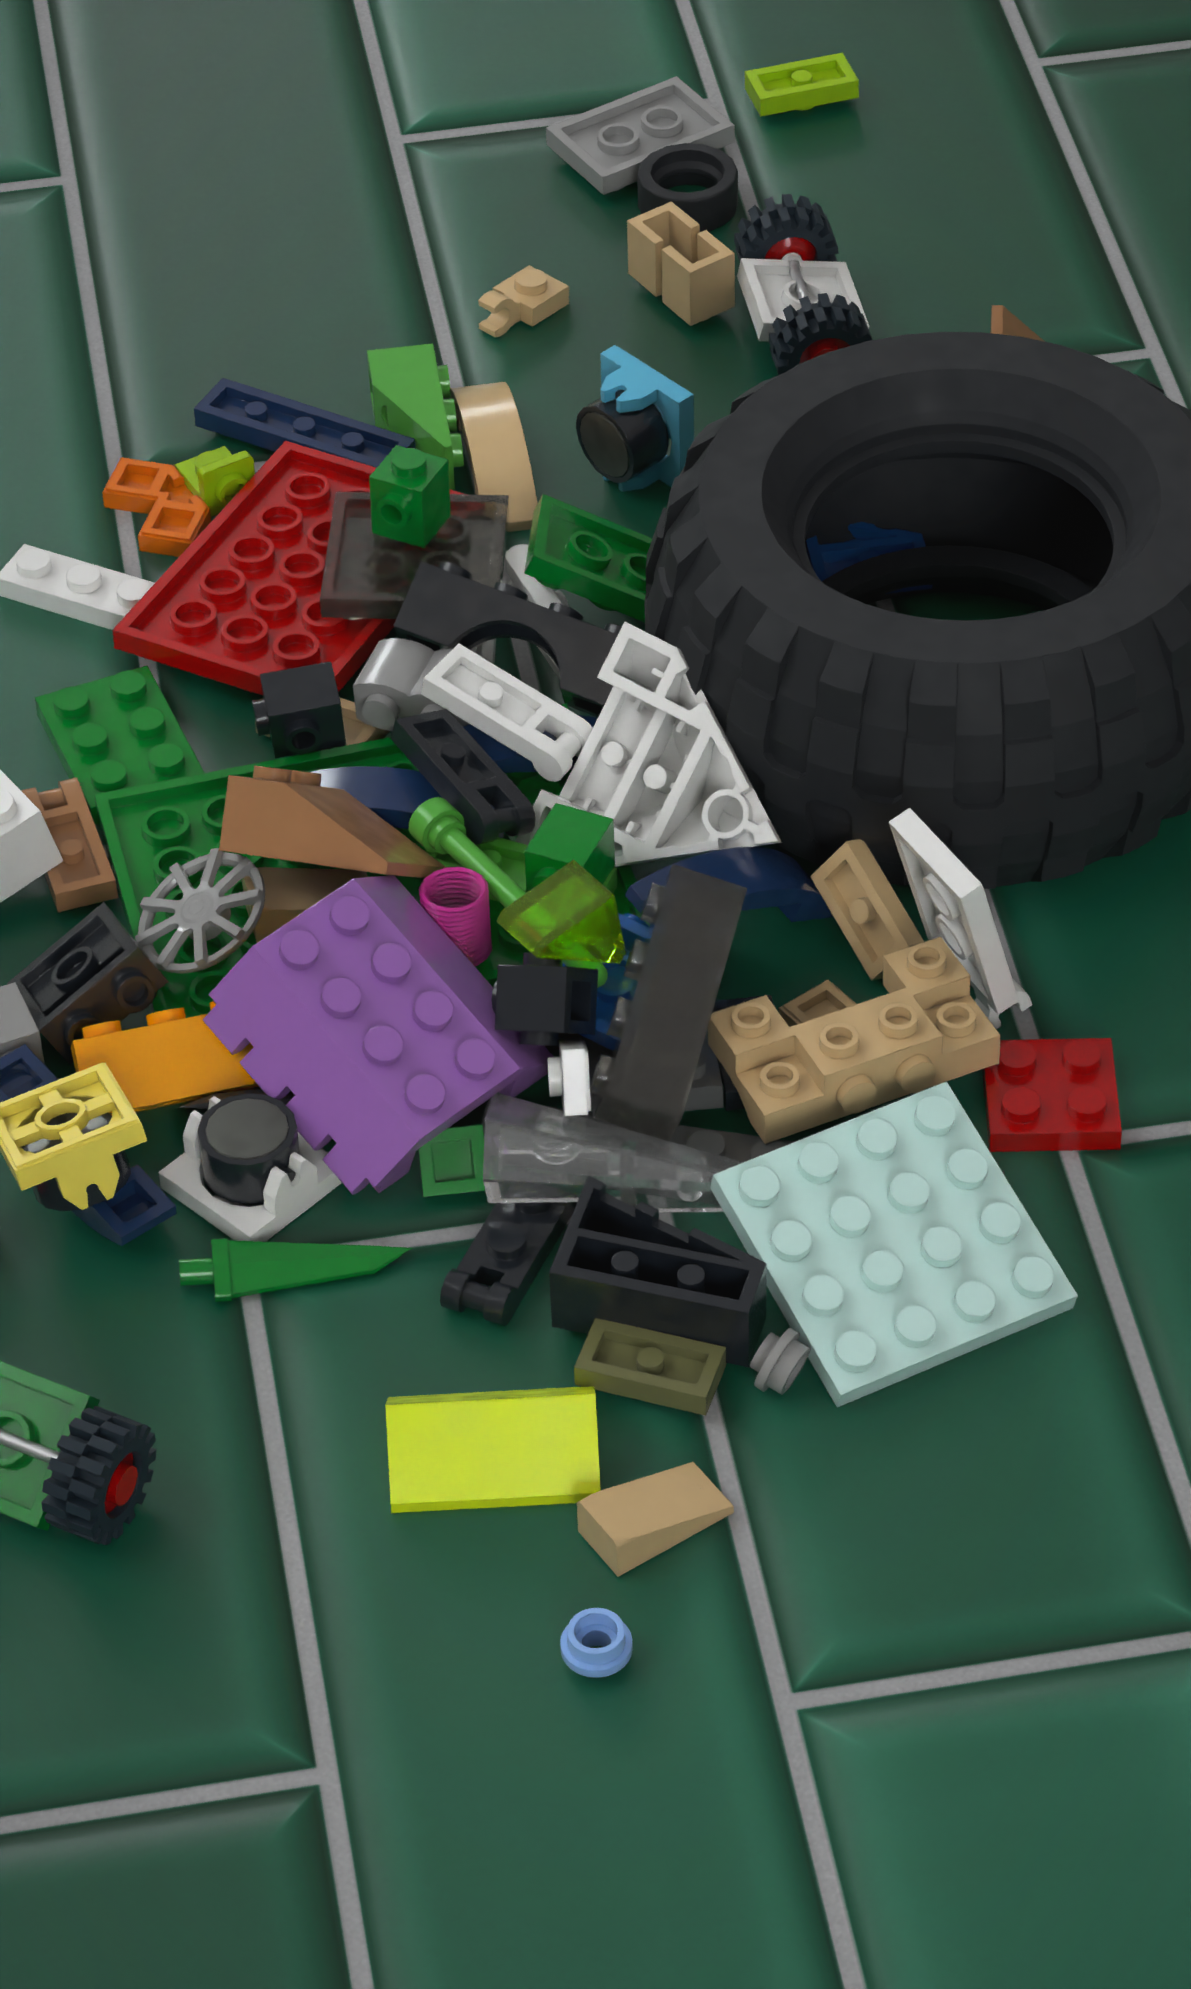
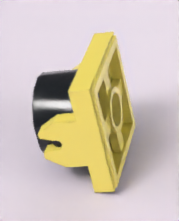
M106 1062L0 1102V1152L21 1191L32 1187L37 1201L48 1209L56 1211L84 1210L92 1205L113 1198L126 1185L131 1175L130 1163L125 1150L147 1141L139 1117Z

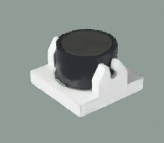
M253 1093L229 1096L222 1100L213 1096L209 1099L208 1111L203 1115L196 1110L191 1112L183 1133L185 1152L158 1172L160 1188L235 1241H268L342 1183L322 1160L328 1152L322 1148L314 1151L300 1133L297 1132L293 1112L282 1101L268 1095ZM203 1176L205 1183L216 1194L215 1196H212L205 1188ZM241 1203H242V1204H246V1205H257V1204H262V1203H264L263 1205L252 1206V1207H248V1206H238V1205H240Z

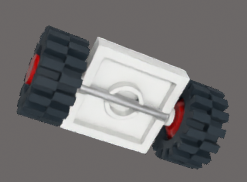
M782 194L781 204L775 205L772 196L764 199L766 209L760 211L756 205L750 208L748 212L751 221L741 218L738 223L740 233H735L734 236L735 250L740 262L737 278L759 341H769L771 347L769 349L778 375L787 372L800 363L828 352L871 341L870 326L846 262H838L835 254H839L838 245L827 215L824 214L822 207L816 202L811 206L809 198L801 195L795 204L791 194Z

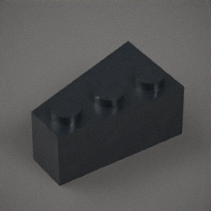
M588 1175L549 1272L552 1327L588 1334L595 1318L726 1347V1363L749 1367L766 1320V1263L696 1228H693L688 1234L660 1220L659 1210L642 1201L636 1207L631 1206L607 1194L606 1184Z

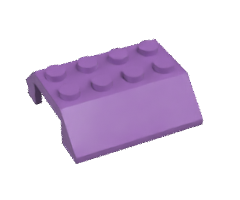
M394 875L353 878L253 945L208 994L216 1005L203 1018V1022L232 1055L239 1053L251 1043L253 1048L240 1061V1065L266 1095L280 1101L290 1091L295 1094L286 1106L294 1114L297 1131L314 1151L320 1150L332 1139L337 1143L322 1160L352 1195L360 1192L369 1183L378 1193L385 1190L409 1173L416 1150L498 1092L508 1101L516 1097L548 1074L547 1058L554 1057L544 1045L519 1044L520 1031L495 1030V1013L491 1001L493 987Z

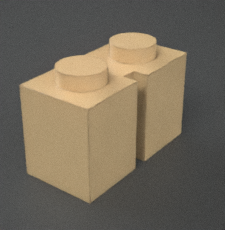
M672 201L627 220L628 274L655 297L662 295V302L687 324L692 326L735 307V253L707 230L700 232V224Z

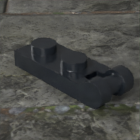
M447 709L395 719L391 740L442 798L446 799L462 814L466 836L474 844L479 845L492 842L497 839L499 833L505 832L507 835L514 837L533 831L536 818L530 801Z
M516 1169L457 1269H451L447 1274L440 1294L441 1306L461 1313L466 1308L483 1312V1317L486 1321L506 1326L512 1319L571 1218L578 1202L577 1187Z

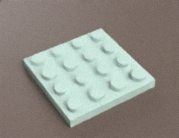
M947 1081L713 1174L710 1189L747 1253L766 1263V1286L790 1327L800 1333L798 1341L811 1348L808 1358L836 1407L845 1405L1073 1309L1078 1297Z

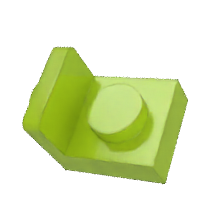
M225 446L203 452L196 457L175 464V468L184 477L187 488L194 496H200L210 508L211 517L218 515L255 474L254 459L246 450L232 455Z

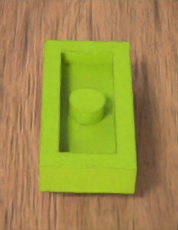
M842 52L745 71V90L761 117L792 110L804 111L818 105L859 98V79Z

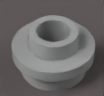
M788 1328L781 1337L771 1332L764 1339L750 1364V1368L758 1372L754 1382L756 1388L763 1392L771 1388L781 1395L788 1390L804 1366L811 1348L798 1341L800 1333L792 1328Z

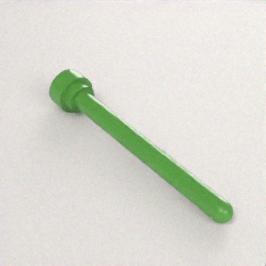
M441 797L428 799L417 807L409 821V832L421 846L431 853L449 854L463 868L472 869L481 874L488 882L489 893L553 954H563L562 962L567 967L598 969L597 988L606 983L608 972L605 966L466 836L464 818L457 809Z

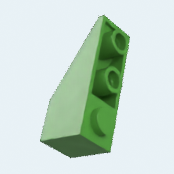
M433 343L367 350L370 397L375 426L414 438L416 449L448 459L450 489L455 491L454 468L464 467L461 434L452 433L457 432L454 399H445L451 398L448 366H437Z

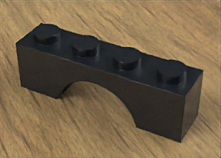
M421 561L393 625L398 638L421 643L434 651L454 649L458 644L471 650L483 642L498 638H515L528 641L544 650L559 668L560 690L564 704L567 703L568 707L599 717L613 685L597 678L622 628L621 626L608 623L602 629L583 622V616L568 606L550 603L549 608L527 601L528 595L509 584L496 582L492 588L473 581V575L458 565L440 562L439 567Z

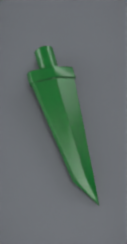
M228 1238L211 1239L212 1257L179 1259L180 1286L214 1284L215 1302L232 1301V1299L372 1275L412 1248L228 1240Z

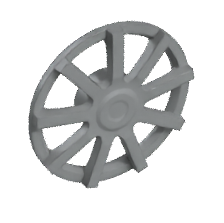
M213 848L209 854L193 859L182 866L177 862L169 867L172 873L160 883L150 897H143L140 903L143 911L139 921L138 935L135 936L136 942L154 964L163 971L182 974L197 972L214 966L234 953L248 939L261 917L265 903V884L260 871L247 857L219 851V848ZM220 866L234 867L213 887ZM204 870L199 886L194 889L188 877ZM245 876H250L255 889L224 896L239 880ZM179 885L183 892V898L181 900L165 899ZM253 905L250 917L243 928L229 921L231 916L230 908ZM157 912L175 913L173 916L152 927ZM177 929L161 954L158 955L153 942ZM222 931L233 938L221 950L211 956L208 955V940L215 938ZM189 936L194 941V962L186 964L174 963L178 950Z

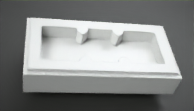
M581 1037L559 1038V1057L547 1058L549 1097L561 1096L565 1116L588 1115V1111H591L589 1059L585 1041Z

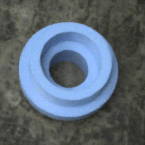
M604 1608L585 1609L573 1616L563 1630L560 1639L561 1656L565 1664L577 1674L593 1678L606 1677L620 1671L629 1662L633 1651L632 1635L629 1628L616 1613ZM592 1646H602L601 1648H590Z

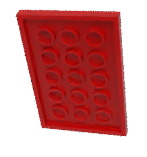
M285 441L112 630L114 648L263 695L260 674L331 661L339 692L372 654L378 642L383 640L394 628L393 625L421 561L439 567L440 562H449L482 524L486 512V500L450 489L451 516L425 548L372 533L369 476L375 471L376 467Z

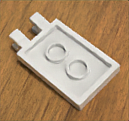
M908 808L890 820L889 825L927 938L932 940L941 937L970 974V985L974 988L976 995L975 1002L997 1029L1001 1026L1000 1013L1014 1004L1023 1012L1032 1006L1031 999L1011 976L982 883L914 811Z

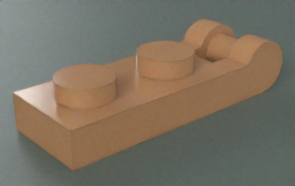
M77 777L58 781L59 788L37 792L36 788L32 787L21 790L41 811L63 859V862L44 874L57 912L118 898L116 879Z

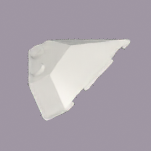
M624 622L597 678L613 685L606 703L560 795L558 796L541 789L533 805L536 818L535 827L532 832L519 835L515 842L528 845L555 803L614 819L615 867L700 855L734 847H755L782 843L702 689L696 695L693 692L686 676L689 667L681 649Z

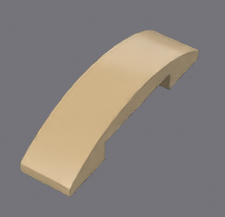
M506 382L450 388L451 399L453 398L455 403L458 430L463 433L475 481V496L486 500V512L482 522L484 535L531 529L533 512L538 502L526 441L518 410L509 386Z

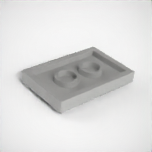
M676 76L546 127L547 146L600 193L605 195L637 182L640 163L650 153L665 146L683 143L704 144L719 149L735 142V125Z

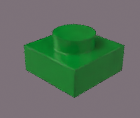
M483 1124L449 1127L418 1149L423 1197L489 1190Z

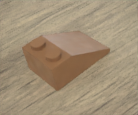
M254 765L253 778L228 775L219 851L385 875L426 878L434 871L446 868L344 789L320 786L322 774Z

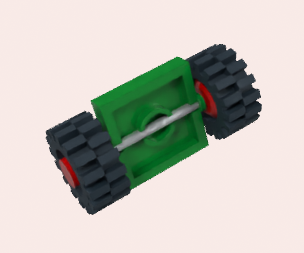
M0 1361V1513L48 1531L50 1524H52L54 1527L99 1545L100 1543L103 1545L110 1544L112 1537L118 1539L123 1534V1522L130 1524L136 1515L133 1508L136 1503L142 1505L146 1493L142 1492L143 1486L146 1482H151L154 1470L148 1467L156 1460L157 1449L152 1448L156 1441L155 1434L150 1432L151 1428L145 1424L98 1407L100 1399Z

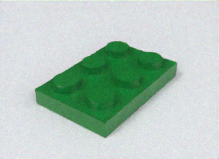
M542 494L533 512L524 574L534 577L539 583L548 588L564 589L590 600L591 603L600 609L618 611L643 621L645 624L646 559L652 538Z
M148 665L35 697L37 716L69 779L77 777L95 825L100 823L97 816L94 794L205 773Z

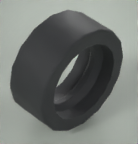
M676 144L665 146L650 153L640 163L637 186L638 208L641 214L672 201L700 224V232L704 230L710 232L725 225L735 215L738 205V170L733 159L723 151L704 144ZM681 185H698L708 188L704 191L692 193L668 190L671 187Z

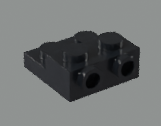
M103 902L7 984L16 983L38 1030L70 1065L73 1062L71 1052L72 1041L84 1038L83 1027L120 1020L121 1022L129 1014L144 1010L156 998L158 990L168 981L117 916Z

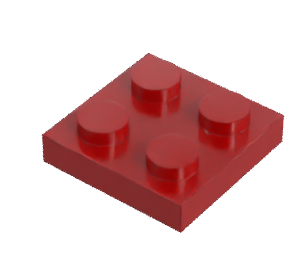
M1112 1038L1000 1040L999 1064L982 1069L990 1152L1121 1149L1122 1128Z

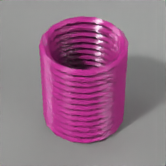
M446 867L434 871L424 878L419 887L420 905L474 966H478L488 958L492 951L488 882L481 874L463 867Z

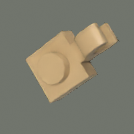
M528 265L494 286L493 290L486 292L478 300L479 306L492 312L487 319L479 323V329L493 337H500L520 320L533 327L569 304V286Z

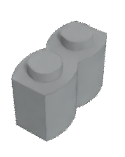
M400 638L380 640L353 684L356 718L370 726L393 731L395 719L445 709L423 696L421 692L424 677L453 649L434 651L421 643ZM451 713L462 726L469 725L468 722Z

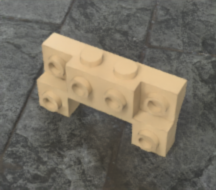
M941 937L883 956V986L889 994L789 1027L767 995L707 1015L708 1045L730 1076L743 1102L751 1125L765 1144L999 1064L1000 1034L970 996L971 976Z

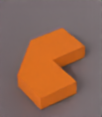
M122 457L102 492L104 508L149 514L138 534L139 551L179 557L211 523L210 508L200 496L192 494L185 485L184 477L174 465Z

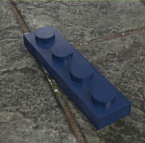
M222 378L194 407L195 426L273 452L285 441H289L377 468L396 445L416 449L414 438L226 378Z

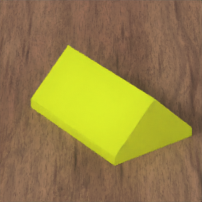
M594 1386L387 1398L385 1409L391 1513L577 1503L589 1495L601 1491L596 1393Z

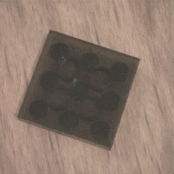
M336 492L320 595L321 617L344 618L348 620L362 618L396 619L421 561L439 567L440 562L458 565L473 575V581L492 588L496 582L502 583L509 521V495L450 494L451 516L427 546L422 548L372 533L370 492Z

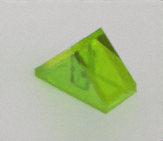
M574 859L503 909L496 921L537 958L620 964L626 954L615 895Z

